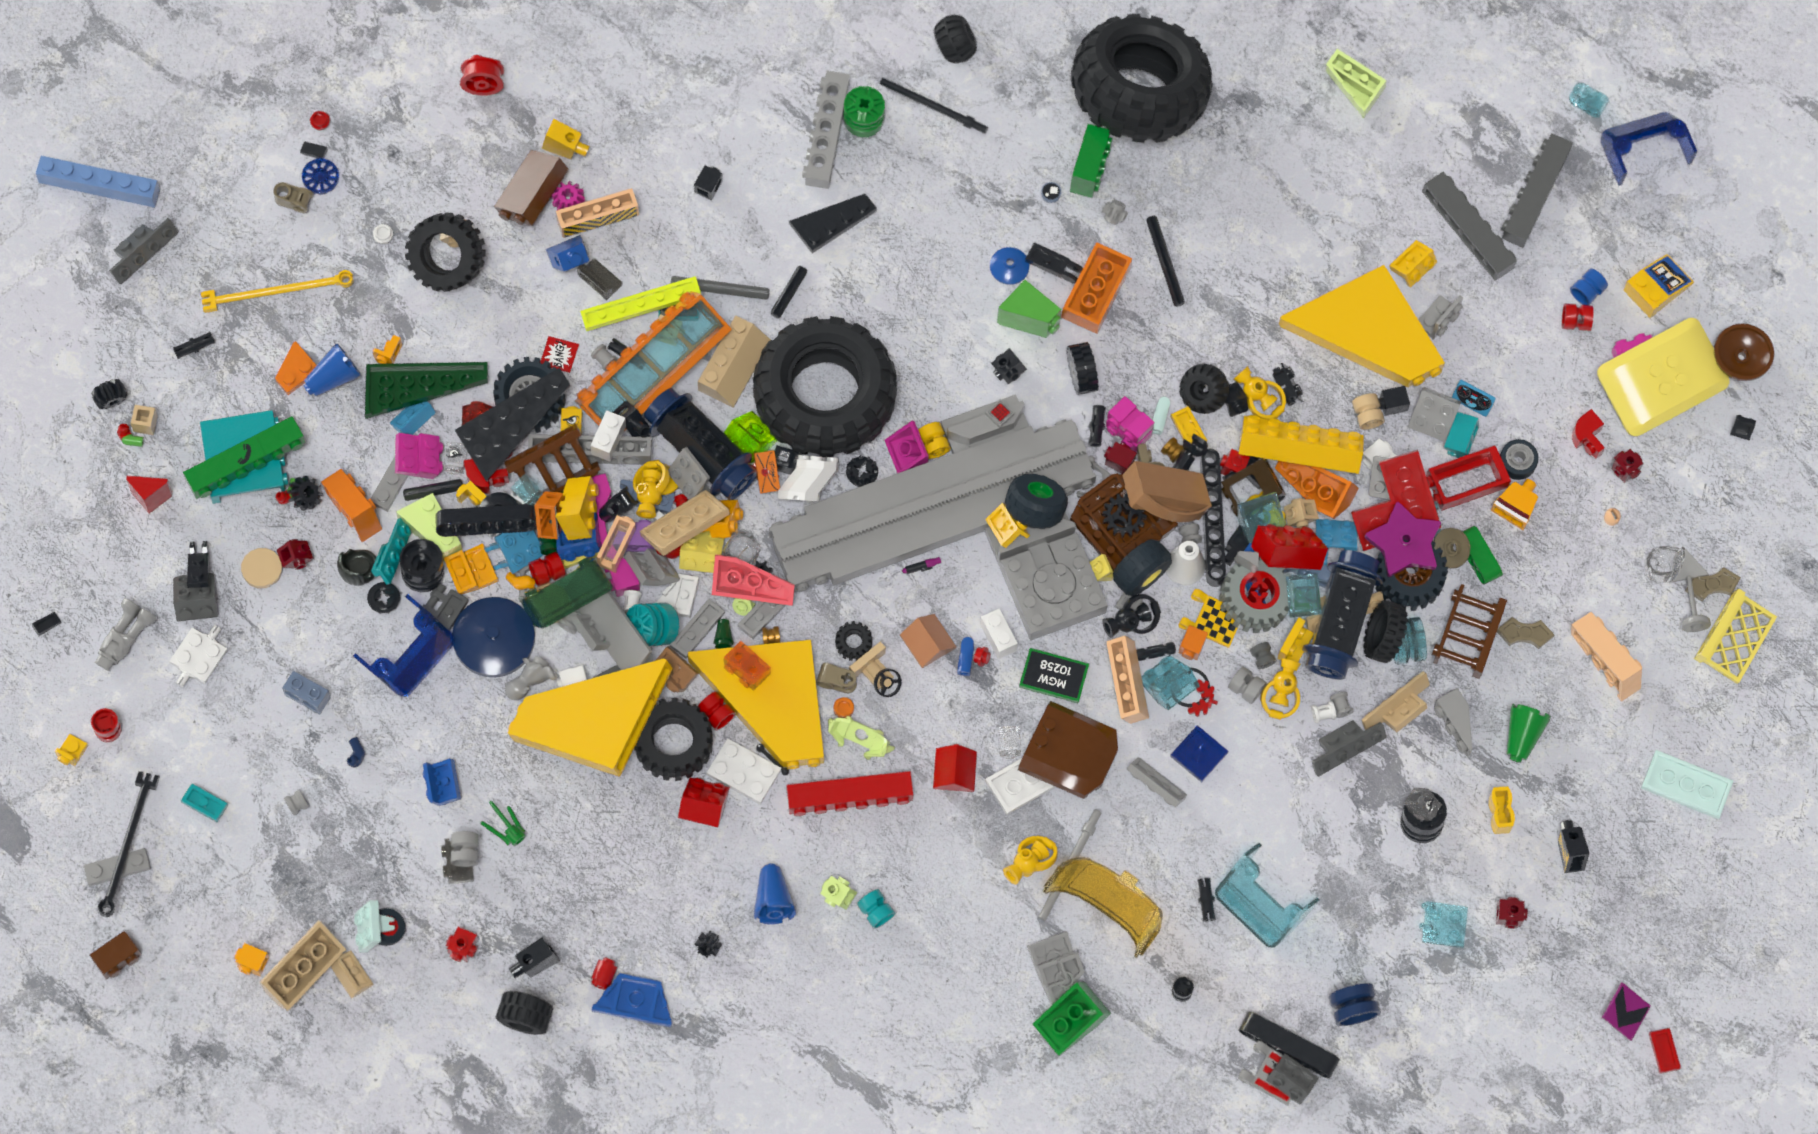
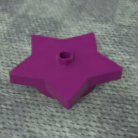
M1397 502L1388 523L1367 532L1365 539L1382 552L1388 577L1409 567L1435 570L1437 564L1431 543L1441 525V521L1416 519Z

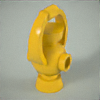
M1246 366L1233 380L1239 384H1244L1243 391L1247 396L1249 410L1253 415L1263 419H1277L1285 411L1286 396L1283 389L1275 382L1265 381L1258 376L1252 377L1250 375L1252 373L1251 370ZM1269 386L1278 392L1281 405L1273 410L1271 415H1264L1257 411L1253 401L1260 400L1263 412L1278 399V397L1272 394H1267Z
M659 460L647 461L637 470L633 478V488L637 493L638 501L641 503L636 511V515L642 518L651 519L656 517L654 505H658L662 501L661 494L669 482L668 468ZM661 467L662 473L653 469Z
M1281 658L1283 670L1276 673L1273 680L1268 682L1262 689L1260 701L1269 717L1281 720L1291 716L1298 709L1300 692L1297 688V678L1293 673L1298 670L1301 663ZM1272 685L1277 693L1271 697L1269 702L1276 705L1289 707L1287 695L1294 692L1295 703L1289 712L1283 714L1281 711L1268 708L1266 693Z
M1031 836L1024 839L1018 846L1013 864L1003 869L1007 880L1016 885L1022 876L1029 877L1037 871H1044L1050 868L1056 862L1058 856L1056 843L1043 836ZM1033 844L1031 850L1026 848L1027 846ZM1047 848L1053 850V855L1051 856V858H1049L1046 861L1039 862V860H1044L1049 857V851Z

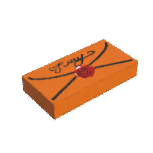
M769 450L754 453L755 466L758 471L759 493L778 491L780 485L775 451Z

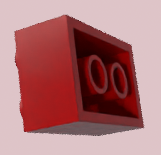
M1271 524L1267 526L1258 525L1251 545L1252 549L1259 553V557L1268 567L1321 570L1328 551L1326 545L1311 528H1294L1288 525L1284 527H1276Z

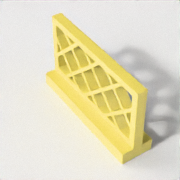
M1737 589L1729 597L1694 659L1699 663H1706L1738 684L1777 616L1745 596L1744 591ZM1743 602L1750 606L1751 614L1743 615L1741 610ZM1763 614L1770 620L1767 625L1760 626L1757 615ZM1753 616L1755 627L1747 629L1744 618ZM1740 619L1742 630L1733 632L1732 621ZM1757 630L1758 641L1750 643L1748 632ZM1743 633L1746 644L1737 645L1735 634ZM1730 636L1733 646L1724 648L1722 638ZM1747 647L1749 652L1748 658L1741 659L1738 648ZM1734 649L1736 660L1728 662L1725 651ZM1721 652L1723 663L1717 664L1711 660L1714 653ZM1738 663L1740 672L1737 676L1730 672L1729 665Z

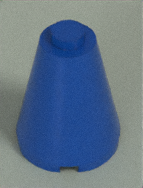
M337 343L333 345L304 379L306 384L303 387L309 395L314 394L318 396L357 379L361 374Z
M766 864L760 870L754 918H759L760 923L763 924L783 923L782 919H793L796 915V909L781 868L775 864Z

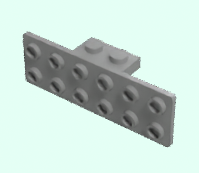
M584 563L565 588L569 598L581 613V615L573 617L572 623L592 651L607 650L621 670L642 665L652 653V650L591 565Z

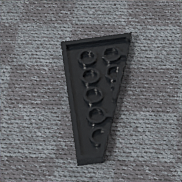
M560 367L455 429L457 436L486 483L570 387V383Z

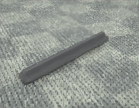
M672 276L671 283L678 282L688 278ZM697 279L699 289L703 292L765 300L769 298V288Z

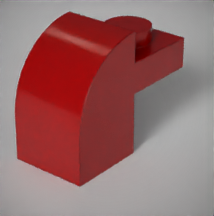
M1592 409L1578 419L1572 432V441L1576 449L1584 445L1587 454L1597 459L1603 454L1605 447L1595 435L1602 430L1604 423Z
M472 459L464 460L467 481H471L484 494H490L489 486L501 487L505 483H509L506 468L496 470L486 483Z

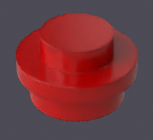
M324 111L314 112L310 117L311 126L316 130L326 129L330 124L329 115Z
M978 647L975 651L973 660L980 667L988 664L991 653L988 647Z

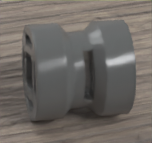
M1269 642L1260 643L1250 649L1252 656L1257 660L1256 666L1258 669H1265L1277 662L1275 655L1270 652L1271 646Z

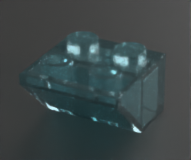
M1170 655L1163 658L1156 666L1147 670L1141 676L1143 687L1159 705L1167 710H1170L1200 687L1191 668Z

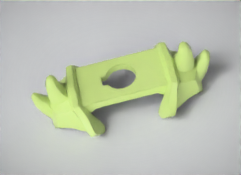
M850 716L834 720L832 718L828 719V732L838 742V747L844 745L843 738L851 740L870 750L864 753V757L867 760L871 759V757H884L885 754L895 749L894 746L890 745V741L884 737V732L874 730L852 720ZM856 730H864L868 739L857 738Z

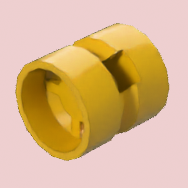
M932 422L918 429L929 456L928 459L941 457L951 450L947 438L943 437L945 432L940 422Z

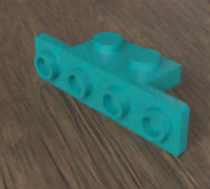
M401 518L397 519L388 543L381 545L371 570L375 577L381 576L386 585L392 582L400 562V553L407 544L411 534L410 527Z

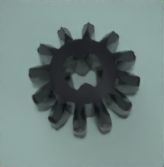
M120 379L105 381L91 392L92 399L99 409H108L109 407L119 405L128 396L127 390Z
M308 476L295 478V482L289 484L291 489L287 491V494L292 497L288 501H294V508L300 507L302 511L307 510V508L310 510L315 508V504L317 505L321 502L318 498L323 494L318 491L321 485H315L316 479L312 478L309 480Z

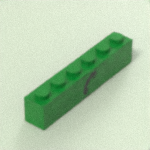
M293 416L184 471L183 475L195 498H205L215 489L225 488L231 481L246 477L248 472L254 469L259 470L272 460L281 459L285 453L291 450L296 451L305 444V439Z

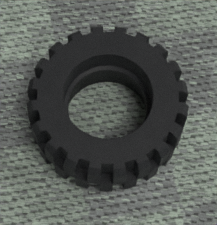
M449 212L435 214L418 223L414 227L415 230L411 231L408 236L410 241L406 242L405 249H408L405 259L410 261L408 269L415 272L413 277L417 281L421 279L423 281L422 285L426 288L431 286L434 291L443 290L444 292L456 290L477 277L480 273L479 269L484 265L485 261L482 260V257L486 256V250L482 249V245L485 244L484 238L480 239L478 236L481 233L478 228L474 229L472 227L474 223L470 220H463L464 216L460 214L454 215ZM442 233L451 236L458 243L461 251L459 265L449 271L440 268L433 261L430 254V244L433 237Z
M671 698V702H666V699L659 700V704L654 706L634 747L638 761L642 762L643 768L646 771L650 770L653 776L656 778L659 775L663 776V780L669 781L670 777H675V781H680L682 776H686L688 779L693 776L694 771H701L703 769L702 765L707 764L713 748L711 723L708 722L705 712H700V707L696 704L691 706L689 701L685 699L682 702H678V698ZM679 724L691 731L693 742L687 751L678 755H668L660 752L655 747V733L663 726Z

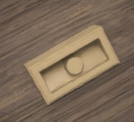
M352 951L341 954L330 966L351 998L356 997L374 985Z

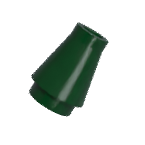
M719 619L717 621V629L713 641L716 649L731 648L734 644L728 619Z

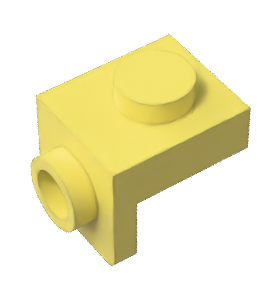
M1101 554L1090 562L1097 581H1112L1114 579L1112 568L1105 554Z

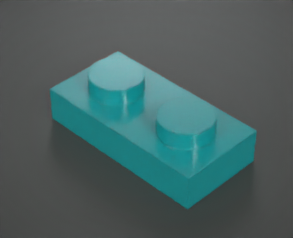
M194 784L190 785L181 799V803L216 823L228 807L226 802Z

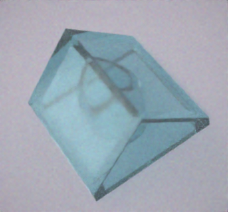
M1277 492L1237 505L1238 522L1248 543L1253 542L1258 525L1286 526Z
M1307 572L1286 576L1289 616L1320 615L1321 603L1318 573Z

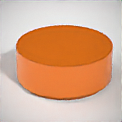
M846 697L837 699L833 706L834 714L838 718L851 717L854 712L853 702Z

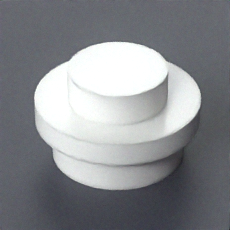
M378 225L373 231V237L376 242L386 244L392 240L393 230L388 225Z

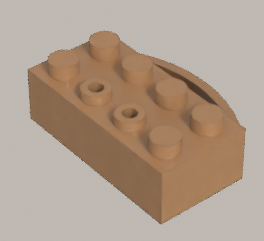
M1134 461L1123 474L1129 504L1135 510H1146L1159 518L1173 522H1190L1200 520L1212 506L1203 473Z

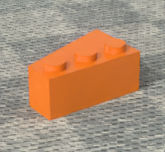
M339 469L321 481L326 494L339 512H342L348 519L350 527L355 528L361 542L382 530L374 511L376 509L375 504L370 498L368 500L365 498L366 494L360 486L356 487L354 485L356 482L350 473L346 475L342 469Z

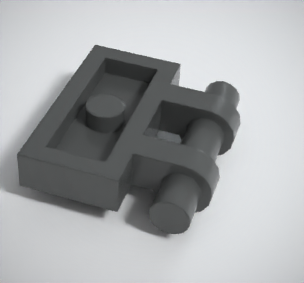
M439 584L430 593V599L426 605L423 604L417 618L424 622L428 616H431L430 626L448 635L457 617L464 610L469 600L452 589L447 596L444 595L443 592L446 587ZM437 601H441L442 603L438 610H434L433 607Z

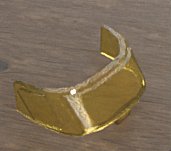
M1077 857L1061 863L1044 885L1043 892L1045 894L1049 892H1065L1077 896L1119 924L1134 941L1136 947L1134 957L1136 958L1145 953L1161 929L1162 910L1150 897L1135 886L1139 879L1126 870L1120 876L1090 858Z

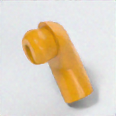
M511 572L506 574V580L517 590L532 589L535 586V580L530 576H517Z

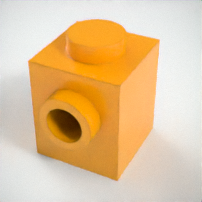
M244 943L242 948H238L234 959L240 972L247 975L253 973L261 976L269 956L267 952Z

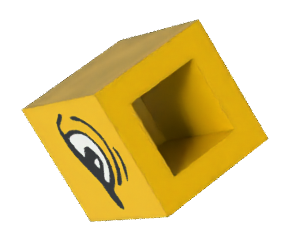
M575 406L561 409V431L576 423L582 435V409H578Z

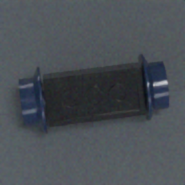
M673 388L665 390L649 405L644 414V417L652 424L650 435L658 436L661 434L679 453L683 448L687 447L710 476L708 481L712 484L710 493L713 496L722 493L729 501L739 497L754 482L758 471L750 464L752 454L750 452L743 453L691 402L692 395L690 393L679 395Z
M1343 550L1340 552L1338 562L1328 564L1327 568L1333 573L1315 635L1312 644L1304 645L1302 648L1309 656L1306 668L1309 671L1326 678L1344 680L1348 668L1358 666V661L1353 656L1374 586L1383 584V579L1377 574L1380 565L1377 559L1361 552Z

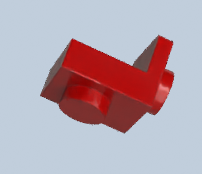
M1231 449L1227 455L1223 454L1220 460L1221 474L1225 476L1230 471L1237 473L1246 468L1250 457L1241 455L1239 451Z

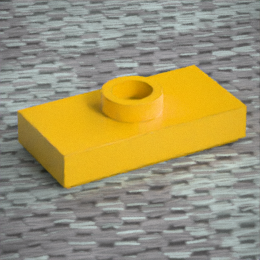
M1189 407L1170 415L1183 441L1185 439L1192 443V436L1196 434L1207 442Z

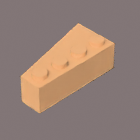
M1590 612L1572 624L1571 635L1587 656L1592 655L1591 659L1597 670L1602 669L1604 671L1608 685L1616 687L1619 692L1617 697L1621 702L1641 689L1642 665L1637 659L1634 660L1630 656L1626 646H1621L1615 634L1605 628L1600 617H1596Z

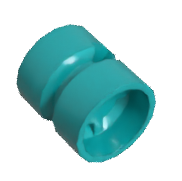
M879 889L868 893L857 903L861 912L868 915L867 920L873 929L884 925L895 915V911L890 904L884 903L886 898Z

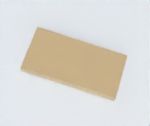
M704 490L640 530L641 537L664 556L722 520L730 512L711 493Z

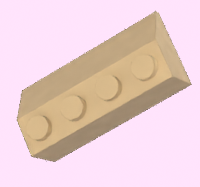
M736 315L730 324L732 330L722 338L698 380V391L733 408L755 371V366L761 357V351L770 341L754 324Z
M318 920L260 983L270 998L278 1006L288 1011L340 957L346 948Z

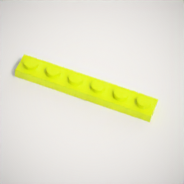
M696 276L581 310L580 312L587 332L676 305L680 302L679 298L687 291L699 294L701 292Z

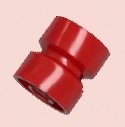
M1564 303L1562 329L1574 330L1575 327H1578L1579 330L1591 331L1594 316L1593 306L1581 305L1577 307L1576 304Z
M556 552L544 556V560L539 558L528 563L531 576L538 587L549 583L550 579L557 580L565 576L563 563Z
M717 691L709 694L698 705L700 712H705L709 718L708 722L711 723V726L716 731L726 726L736 714L728 704H724V699Z
M103 708L97 710L92 715L91 726L100 741L106 743L113 742L120 736L122 731L121 724L114 711Z

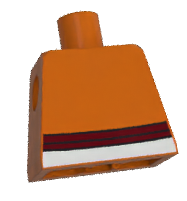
M546 491L543 492L536 502L535 514L539 538H559L562 528L556 518V514L562 510L559 504L560 501L565 500L563 493Z

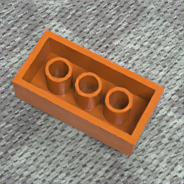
M1096 242L1062 309L1061 318L1098 334L1131 269L1133 258Z

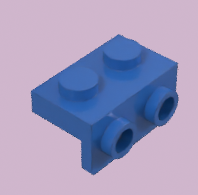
M450 758L435 764L423 763V778L427 786L426 796L430 803L442 806L461 799L455 761Z

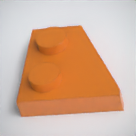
M296 341L293 342L275 377L276 382L287 395H290L305 383L304 379L316 367V364Z

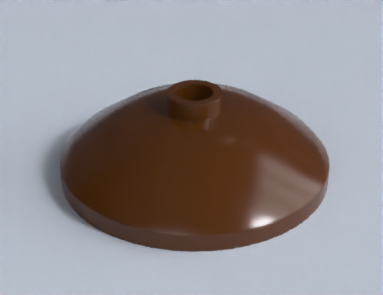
M1735 324L1724 329L1718 336L1714 345V357L1719 368L1729 377L1741 381H1751L1762 377L1770 369L1774 360V346L1769 336L1760 328L1750 324ZM1742 355L1745 359L1741 360L1738 356Z

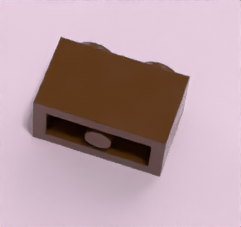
M125 930L90 954L92 961L106 980L119 975L122 968L135 964L139 960L138 957L141 956L138 948Z

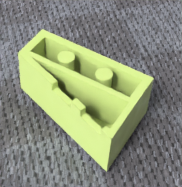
M1339 49L1334 52L1326 64L1327 74L1360 115L1365 118L1386 88V80Z
M433 493L396 511L397 518H401L410 527L415 536H418L420 539L430 540L439 546L443 561H445V557L462 550L457 536L442 537L436 533L435 515L442 509Z

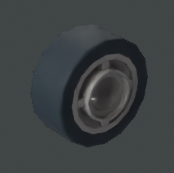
M1512 440L1503 447L1500 453V457L1511 479H1526L1534 473L1539 459L1537 449L1526 440ZM1514 457L1522 458L1523 462H1517Z

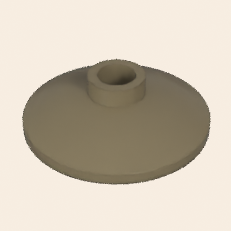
M1446 528L1437 534L1434 539L1436 543L1434 548L1438 549L1440 547L1442 549L1441 557L1446 556L1447 559L1445 567L1458 568L1462 566L1470 555V543L1467 536L1456 528Z

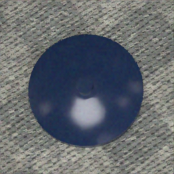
M487 597L471 603L459 614L453 627L452 641L456 656L468 670L484 677H502L520 669L525 664L524 658L529 659L535 644V632L531 618L520 605L506 598Z

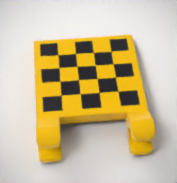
M1195 589L1191 599L1204 604L1195 623L1183 617L1179 622V628L1187 630L1189 625L1208 632L1207 639L1229 648L1238 627L1233 626L1235 620L1233 618L1229 621L1226 619L1227 610L1222 612L1220 608L1223 603L1222 601L1205 594L1199 589Z

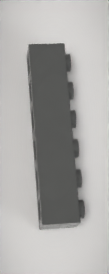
M1551 133L1549 139H1544L1540 148L1543 152L1541 156L1536 155L1532 164L1535 168L1533 172L1529 171L1525 178L1527 185L1525 188H1520L1517 195L1519 201L1517 204L1513 203L1509 214L1512 216L1509 221H1504L1501 231H1504L1502 239L1524 248L1570 153L1573 142Z
M1443 171L1424 184L1422 193L1495 281L1514 269L1517 262L1515 254L1511 250L1508 251L1504 246L1502 238L1495 235L1490 224L1481 218L1478 209L1467 201L1465 193L1458 190L1450 176H1447Z

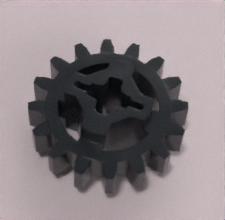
M1125 493L1123 498H1121L1120 494H1117L1116 500L1111 497L1109 499L1110 504L1105 503L1104 508L1108 511L1102 512V516L1107 517L1103 519V524H1109L1107 531L1113 529V535L1121 533V538L1124 537L1125 533L1132 537V531L1138 534L1140 531L1138 526L1144 527L1145 523L1141 520H1146L1147 515L1142 514L1146 510H1135L1126 505L1129 504L1127 493ZM1117 505V511L1111 515L1112 509ZM1122 511L1125 515H1128L1127 521L1124 516H1121ZM1138 516L1136 523L1132 526V519Z

